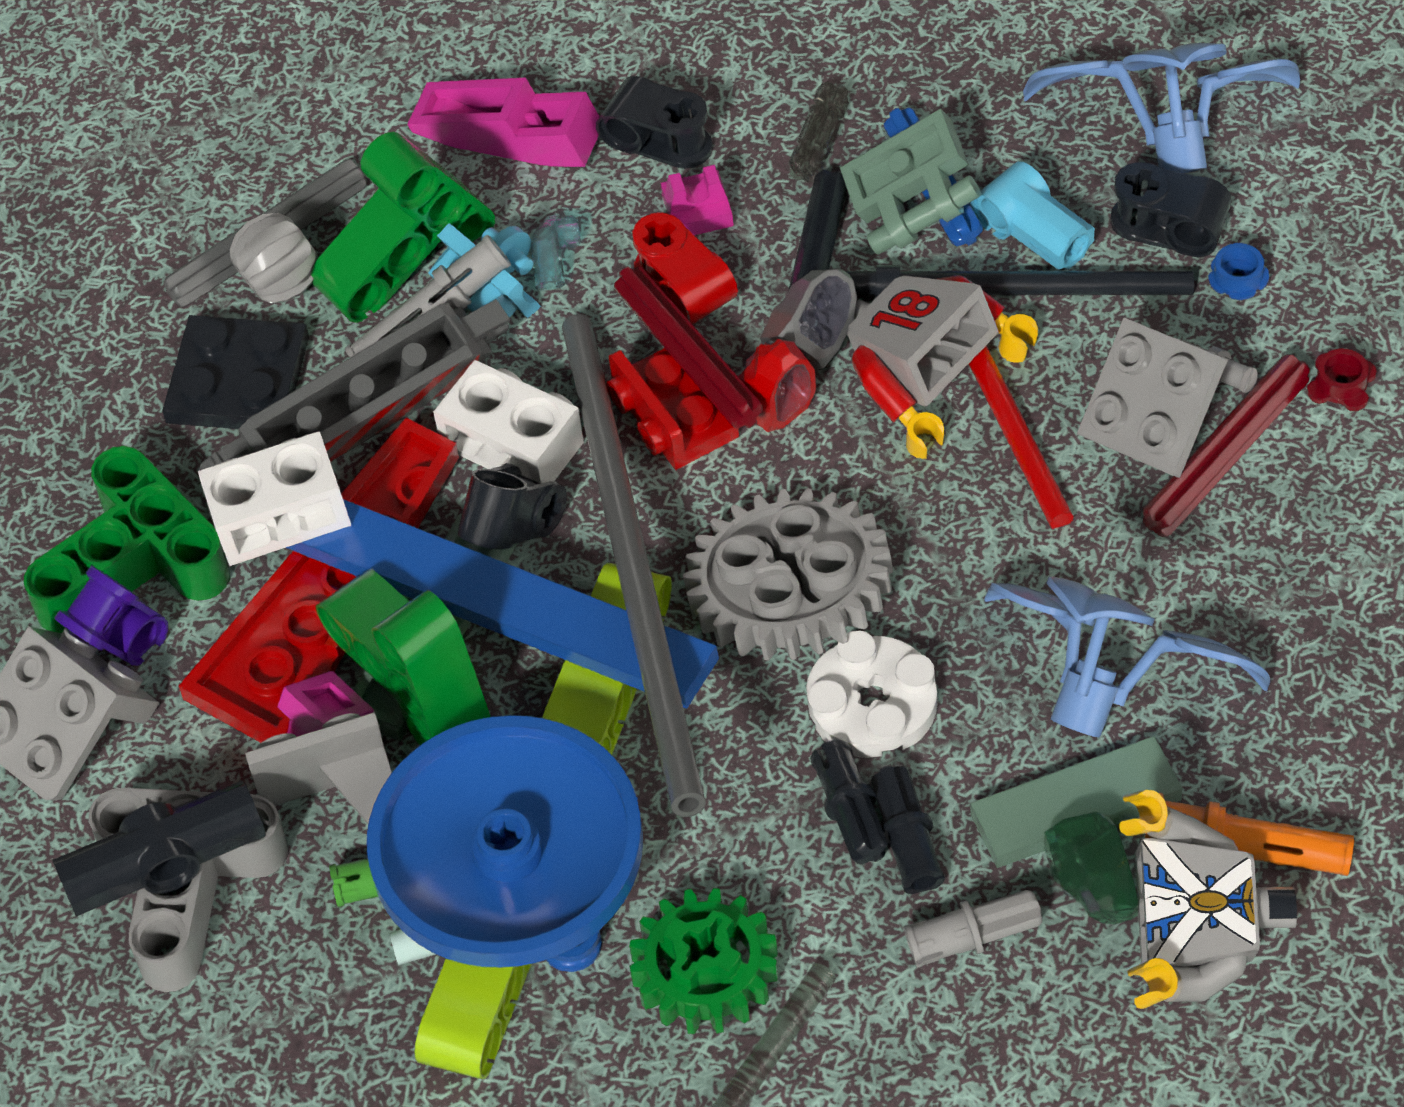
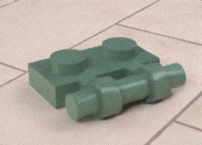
M941 108L840 167L856 214L867 224L882 216L884 225L867 234V240L877 255L895 245L901 249L918 240V232L940 219L946 222L951 221L964 213L963 206L981 196L977 183L970 175L951 185L949 176L969 164L952 119ZM927 189L930 198L906 212L903 203Z

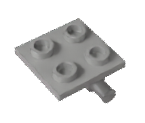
M1123 318L1077 434L1180 478L1217 385L1220 383L1228 384L1247 393L1254 387L1257 381V370L1232 360L1230 353L1219 347H1211L1207 350L1191 344L1189 341L1176 339Z
M355 713L340 715L327 721L320 730L298 737L289 733L276 735L260 743L258 749L245 753L258 795L267 798L274 806L336 787L367 824H369V818L376 798L392 773L375 713L362 717Z

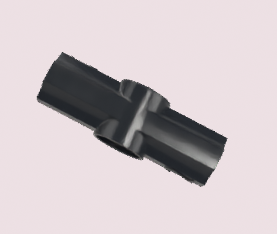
M241 780L177 808L165 802L142 806L131 812L123 820L119 827V832L52 861L77 917L143 888L155 894L177 890L196 876L201 863L266 836L248 788Z

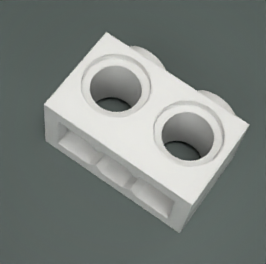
M477 360L472 362L433 411L438 434L456 442L460 456L487 469L499 467L505 463L513 464L520 468L523 476L540 483L554 482L584 443L579 409L566 397L555 392L546 393L522 382L517 375L507 369L499 368L496 370Z
M320 431L300 438L289 439L279 445L239 458L229 459L218 465L198 471L216 532L230 566L351 526Z

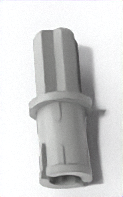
M1024 890L974 907H970L966 900L960 902L961 909L929 920L905 925L903 929L915 966L920 968L923 965L939 961V959L973 949L976 954L983 953L982 944L1040 926L1042 924V912L1035 894L1032 891Z

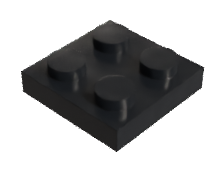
M189 315L162 409L166 424L239 429L250 417L294 392L309 339L307 325L304 323Z

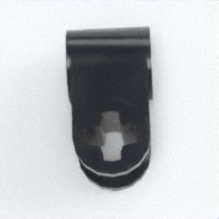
M630 76L623 81L596 121V130L599 137L611 148L628 154L636 153L678 168H694L703 164L711 156L713 150L711 136L704 130L708 113L706 102L702 97L693 92L680 91L654 83L640 76ZM675 140H677V146H678V152H679V153H677V148H676V142H675Z
M1131 163L1121 168L1115 176L1114 191L1119 200L1111 210L1110 224L1116 234L1129 241H1137L1175 250L1177 253L1187 256L1205 257L1213 253L1218 244L1232 203L1231 194L1223 184L1209 177L1187 175L1159 168L1150 163ZM1147 180V191L1144 193V196H1141L1142 181ZM1138 209L1136 225H1132V212Z
M505 463L491 469L474 470L471 474L458 535L463 540L474 545L500 550L509 549L514 544L534 538L546 537L553 532L563 516L567 501L566 489L557 482L540 483L523 476L520 468L510 463Z

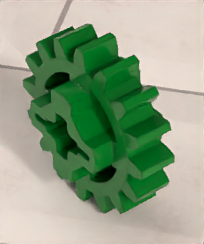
M713 888L708 896V900L701 902L697 901V897L692 889L685 890L684 905L677 908L665 898L659 901L661 919L657 921L643 916L639 921L643 939H633L629 945L632 962H634L629 965L633 987H640L641 1004L644 1009L647 1010L660 1005L661 1024L665 1026L673 1023L678 1016L684 1017L688 1034L696 1033L701 1020H710L715 1032L722 1033L724 1032L725 1025L724 1017L733 1014L742 1023L748 1022L750 1020L748 1002L752 1001L757 1004L766 1005L769 1001L768 985L766 983L778 980L777 960L774 959L778 956L775 934H767L765 914L759 912L747 917V901L741 895L733 900L729 906L722 904L721 892L718 888ZM739 940L749 952L748 964L742 962L741 953L737 951L736 944ZM661 957L666 959L667 966L670 967L671 978L669 981L663 977L659 970Z

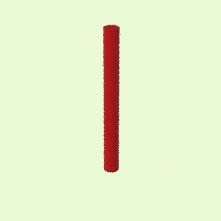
M986 345L971 360L969 366L1050 527L1055 529L1070 524L1074 516Z

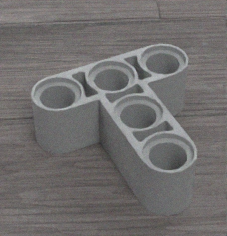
M141 788L111 789L102 793L92 803L89 810V824L96 841L117 833L123 820L131 812L142 806L165 802L177 808L212 792ZM250 794L266 833L265 837L201 863L196 876L189 883L180 887L187 889L178 895L167 896L170 892L155 894L146 891L145 888L137 891L129 929V945L145 983L154 990L162 992L178 991L188 986L196 978L201 965L218 876L266 877L276 872L285 863L288 856V842L278 811L267 798ZM175 946L173 951L168 954L154 956L165 947Z

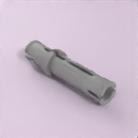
M485 235L482 241L449 267L445 268L443 265H440L432 272L434 279L399 307L392 310L389 315L352 345L349 344L345 347L346 353L351 358L396 331L421 310L422 313L419 316L437 305L449 303L452 309L456 307L466 308L472 303L469 297L504 268L511 266V262L489 235ZM472 270V273L468 277H466L458 285L450 289L444 296H442L439 300H437L434 303V300L438 296H440L447 289L451 288L454 284L458 282V280H460L463 276H465L468 272Z

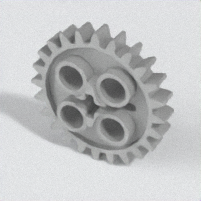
M807 488L802 493L799 500L790 501L786 489H782L777 496V502L768 504L761 495L754 496L755 509L748 512L738 505H732L733 520L726 522L713 518L710 522L714 536L697 535L695 541L698 552L686 555L689 571L683 573V579L692 617H698L701 631L704 634L714 631L717 645L720 647L735 640L740 656H745L756 645L761 646L763 658L768 661L775 654L777 648L786 647L790 659L795 660L798 657L801 645L809 644L813 651L821 654L824 649L822 639L830 636L842 644L848 642L845 627L850 625L865 630L868 627L865 611L881 612L883 609L881 594L890 593L892 589L889 574L893 573L890 549L888 548L884 529L877 530L875 516L872 513L860 516L858 502L851 501L839 508L837 494L834 492L828 494L821 502H814L812 489ZM773 552H774L775 555H776V560H777L776 562H775V560H774Z

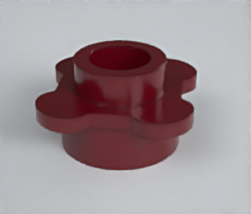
M1334 349L1319 355L1315 361V368L1317 369L1316 379L1307 386L1308 397L1318 404L1327 401L1342 404L1349 411L1364 409L1369 399L1366 389L1368 383L1376 378V367L1370 361L1365 360L1361 354L1350 349ZM1345 379L1347 383H1338L1336 380Z

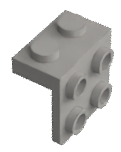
M28 626L0 673V765L43 799L57 801L62 799L67 793L111 718L145 724L151 718L159 702L140 688L143 682L141 676L118 662L109 661L107 663L95 654L98 650L67 628L64 629L63 633Z

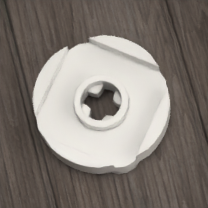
M851 631L847 633L848 642L844 644L838 642L837 646L825 652L813 666L807 680L806 691L809 714L815 723L817 732L825 742L832 740L848 742L852 748L853 756L864 758L882 756V751L894 750L902 745L904 750L916 744L931 727L937 712V689L933 663L915 648L900 640L885 636H871L864 631ZM878 686L883 688V695L888 699L886 702L874 700L869 707L861 705V694L858 691L862 688Z

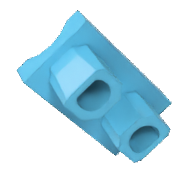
M450 223L437 235L448 248L428 272L433 279L432 272L440 265H443L445 268L449 267L475 246L473 242ZM509 226L500 232L493 227L488 228L482 234L481 241L485 235H489L507 256L511 266L504 268L477 290L470 298L472 303L467 308L473 312L497 299L509 318L516 310H519L528 318L541 306L523 290L521 283L509 273L516 270L521 275H525L532 269L533 261L527 256L531 246V239L525 231L517 226ZM472 270L468 272L465 276H463L460 280H458L456 284H454L451 288L447 289L446 291L448 292L450 289H452L454 286L458 285L461 281L468 277L472 273Z

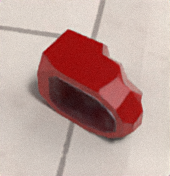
M777 339L775 342L768 340L765 344H760L756 347V352L746 360V368L738 376L762 403L763 411L756 420L757 424L767 432L782 429L809 407L816 392L815 369L793 341Z

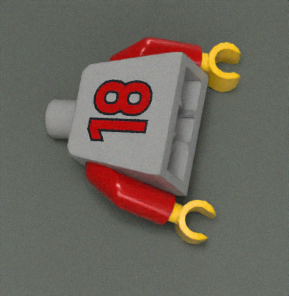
M955 275L938 279L912 276L896 278L871 303L856 300L854 319L847 331L848 338L855 351L852 356V365L864 389L893 423L898 420L903 423L907 428L906 448L911 455L920 459H927V448L922 439L918 438L917 435L930 434L943 446L944 426L940 417L929 412L918 413L914 406L919 404L927 407L998 333L1001 334L998 345L1001 356L1007 361L1014 363L1025 360L1028 350L1025 342L1035 346L1038 336V327L1032 317L1025 314L1007 317L1002 313L1005 308L1003 305L984 292L980 285L972 283L963 276Z

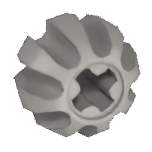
M280 213L262 214L246 222L235 234L229 249L231 262L259 299L270 304L287 302L302 295L312 284L314 278L310 274L313 265L318 259V255L304 234L289 217Z

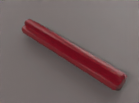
M627 266L619 272L620 278L614 283L616 293L734 428L738 429L743 426L746 428L753 427L757 423L756 418L763 411L762 403L642 267L631 269Z
M1287 354L1276 362L1187 460L1180 478L1173 476L1144 507L1142 522L1146 528L1153 530L1161 537L1169 536L1177 529L1307 385L1310 368L1305 361H1299L1293 354Z

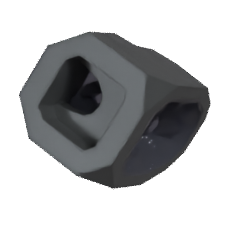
M841 268L810 271L791 285L783 301L774 307L760 337L761 342L766 345H772L777 339L793 341L815 370L823 369L838 352L847 335L848 327L854 319L857 296L851 276Z

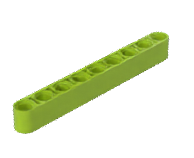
M606 562L601 569L591 597L626 610L616 564ZM651 572L661 616H666L671 599V577ZM565 660L542 718L577 729L591 737L612 755L624 725L618 723V720H626L637 689ZM445 959L418 1029L415 1043V1060L428 1066L482 1080L486 1079L493 1066V1063H489L487 1060L488 1058L495 1060L516 1004L510 1003V1000L518 1001L531 964L497 968L467 965Z

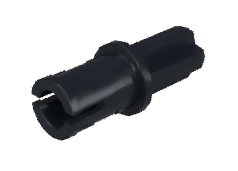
M843 740L826 742L821 746L828 762L824 761L821 751L817 749L813 751L810 757L811 764L817 772L827 797L824 803L826 815L831 820L837 821L853 861L861 865L869 861L878 862L885 856L886 852L884 849L887 847L888 841L873 807L876 802V793L869 784L863 782L850 744Z
M891 764L885 765L880 768V772L872 776L871 784L876 793V800L884 822L882 829L888 841L887 845H891L902 878L901 884L904 892L912 895L936 889L942 885L945 877L942 869L939 867L930 837V832L933 829L932 819L927 813L922 812L909 770L905 766L893 767Z

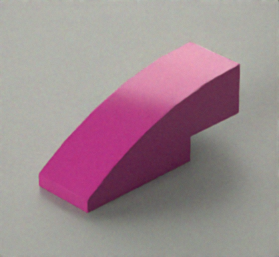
M526 77L427 82L407 125L412 133L454 148L543 166L585 167L599 136L596 130V121L600 116L586 92L535 94Z

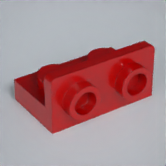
M665 348L633 365L621 350L609 355L612 379L608 380L606 385L614 405L622 414L629 411L632 412L638 420V431L647 449L654 456L663 453L675 470L739 437V429L734 428Z

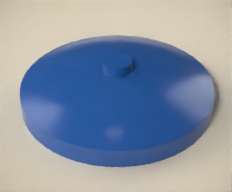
M509 715L478 719L457 725L424 742L412 751L386 780L373 805L367 830L369 868L379 899L393 922L408 937L430 952L452 961L480 967L502 968L537 963L567 952L589 939L615 915L624 903L638 875L643 849L642 822L637 797L628 776L617 760L603 746L577 729L559 722L530 716Z

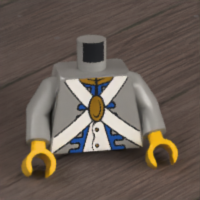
M1143 790L1123 796V801L1131 802L1137 807L1139 819L1121 821L1119 826L1121 833L1126 836L1147 833L1151 837L1142 838L1135 853L1141 964L1129 969L1127 973L1130 977L1133 975L1141 976L1142 981L1147 982L1149 992L1135 998L1134 1003L1137 1008L1144 1009L1163 1000L1166 1002L1206 1001L1243 976L1246 963L1252 962L1259 951V928L1296 927L1297 899L1295 888H1256L1253 854L1239 851L1234 840L1194 817L1167 807L1163 797L1154 790Z

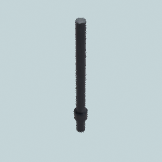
M876 265V271H845L854 281L856 295H876V297L894 279L901 276L938 279L955 275L963 276L972 283L980 285L982 290L988 295H1193L1194 293L1193 271H900V265ZM827 285V295H834L831 285Z

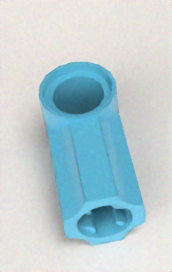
M1018 161L980 190L981 196L970 202L983 228L987 231L991 228L995 229L996 231L992 234L1002 240L1012 235L1058 270L1062 268L1069 270L1085 256L1089 246L1094 242L1095 228L1050 195L1048 185L1040 173L1025 162Z

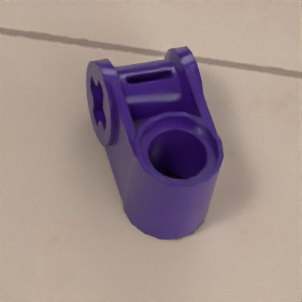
M91 565L86 572L89 578L88 582L67 611L59 610L54 619L101 651L105 649L131 665H141L144 662L140 658L154 644L160 647L164 643L168 633V622L165 617L139 600L136 594Z

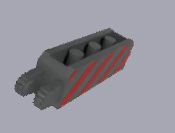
M497 299L468 315L462 307L453 310L449 303L437 305L250 417L239 428V438L219 451L214 452L211 456H208L200 464L199 468L203 470L226 460L249 455L279 445L286 440L300 438L320 431L329 460L332 462L450 391L474 360L481 362L492 354L488 344L508 331L510 318Z

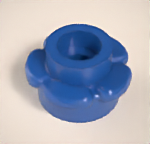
M1234 243L1223 247L1211 262L1212 272L1208 275L1209 283L1217 293H1226L1234 300H1246L1254 297L1256 290L1264 289L1269 281V271L1264 267L1262 254L1255 247L1244 243ZM1239 273L1244 276H1233V274Z

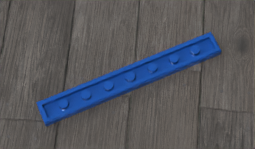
M344 499L351 526L286 547L355 576H359L367 569H373L399 593L412 599L425 590H429L437 595L454 616L645 692L627 611ZM664 625L683 708L687 709L719 660L717 647Z

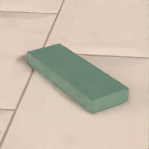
M1155 736L972 802L970 803V812L996 867L999 868L1119 824L1121 821L1138 817L1137 807L1131 802L1123 801V796L1143 790H1154L1163 793L1166 801L1178 802L1182 800L1183 788Z

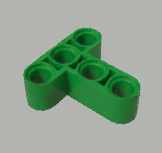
M387 132L377 137L363 153L360 162L361 171L379 189L320 255L313 265L310 274L314 278L312 284L349 321L355 323L362 322L368 318L365 313L369 310L375 313L388 302L441 241L437 235L448 223L454 226L471 242L482 237L485 230L491 227L494 228L495 215L492 210L454 175L397 132Z
M127 446L112 447L102 452L95 459L91 467V477L104 513L37 558L24 574V587L40 626L45 630L63 633L66 627L56 621L54 617L59 610L67 611L88 582L89 578L86 572L91 565L109 575L131 592L160 572L181 595L196 601L208 600L219 595L227 587L230 580V569L225 552L213 525L140 451Z
M367 569L316 605L317 615L321 623L338 646L397 699L405 723L419 745L457 725L491 717L459 626L446 605L433 592L425 590L411 601H408L373 569Z

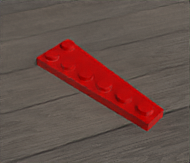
M406 417L341 493L342 498L418 528L459 458L456 442ZM292 551L179 684L178 687L183 700L260 743L270 737L287 734L290 719L277 707L283 688L330 671L335 672L346 653L324 628L317 615L316 605L357 576Z

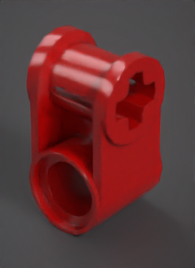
M663 212L651 213L642 217L635 224L632 231L633 246L639 254L634 261V268L642 267L692 325L737 297V283L728 265L721 257L711 252L697 239L680 219Z

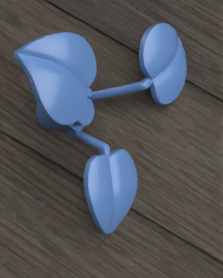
M1190 43L1177 46L1170 51L1166 49H1152L1138 52L1125 57L1123 61H1074L1053 65L1039 70L1029 77L1023 90L1024 101H1027L1042 88L1070 78L1085 75L1115 77L1120 81L1145 131L1147 146L1155 145L1158 167L1179 173H1190L1207 169L1203 137L1209 136L1208 116L1212 93L1215 90L1236 81H1274L1288 84L1298 89L1300 74L1297 64L1293 61L1268 59L1245 63L1197 79V87L1201 88L1197 120L1194 121L1193 110H1182L1177 67L1184 70L1191 62L1222 57L1226 55L1227 51L1225 44ZM1165 66L1171 112L1157 115L1158 127H1155L1127 70L1139 71Z
M1052 576L1048 577L1046 583L1057 596L1010 583H991L987 590L985 602L1009 599L1022 606L1052 615L1067 630L1066 662L1060 679L1063 686L1050 719L1077 732L1100 738L1112 704L1124 706L1131 689L1154 661L1165 652L1196 653L1237 664L1248 672L1264 691H1267L1270 685V676L1265 669L1249 657L1227 645L1193 634L1163 630L1162 635L1156 639L1119 686H1116L1113 682L1117 673L1097 664L1109 618L1123 619L1153 626L1155 619L1115 596L1105 593L1098 594L1093 589L1078 582ZM1081 623L1092 627L1094 626L1085 660L1079 659L1078 662Z

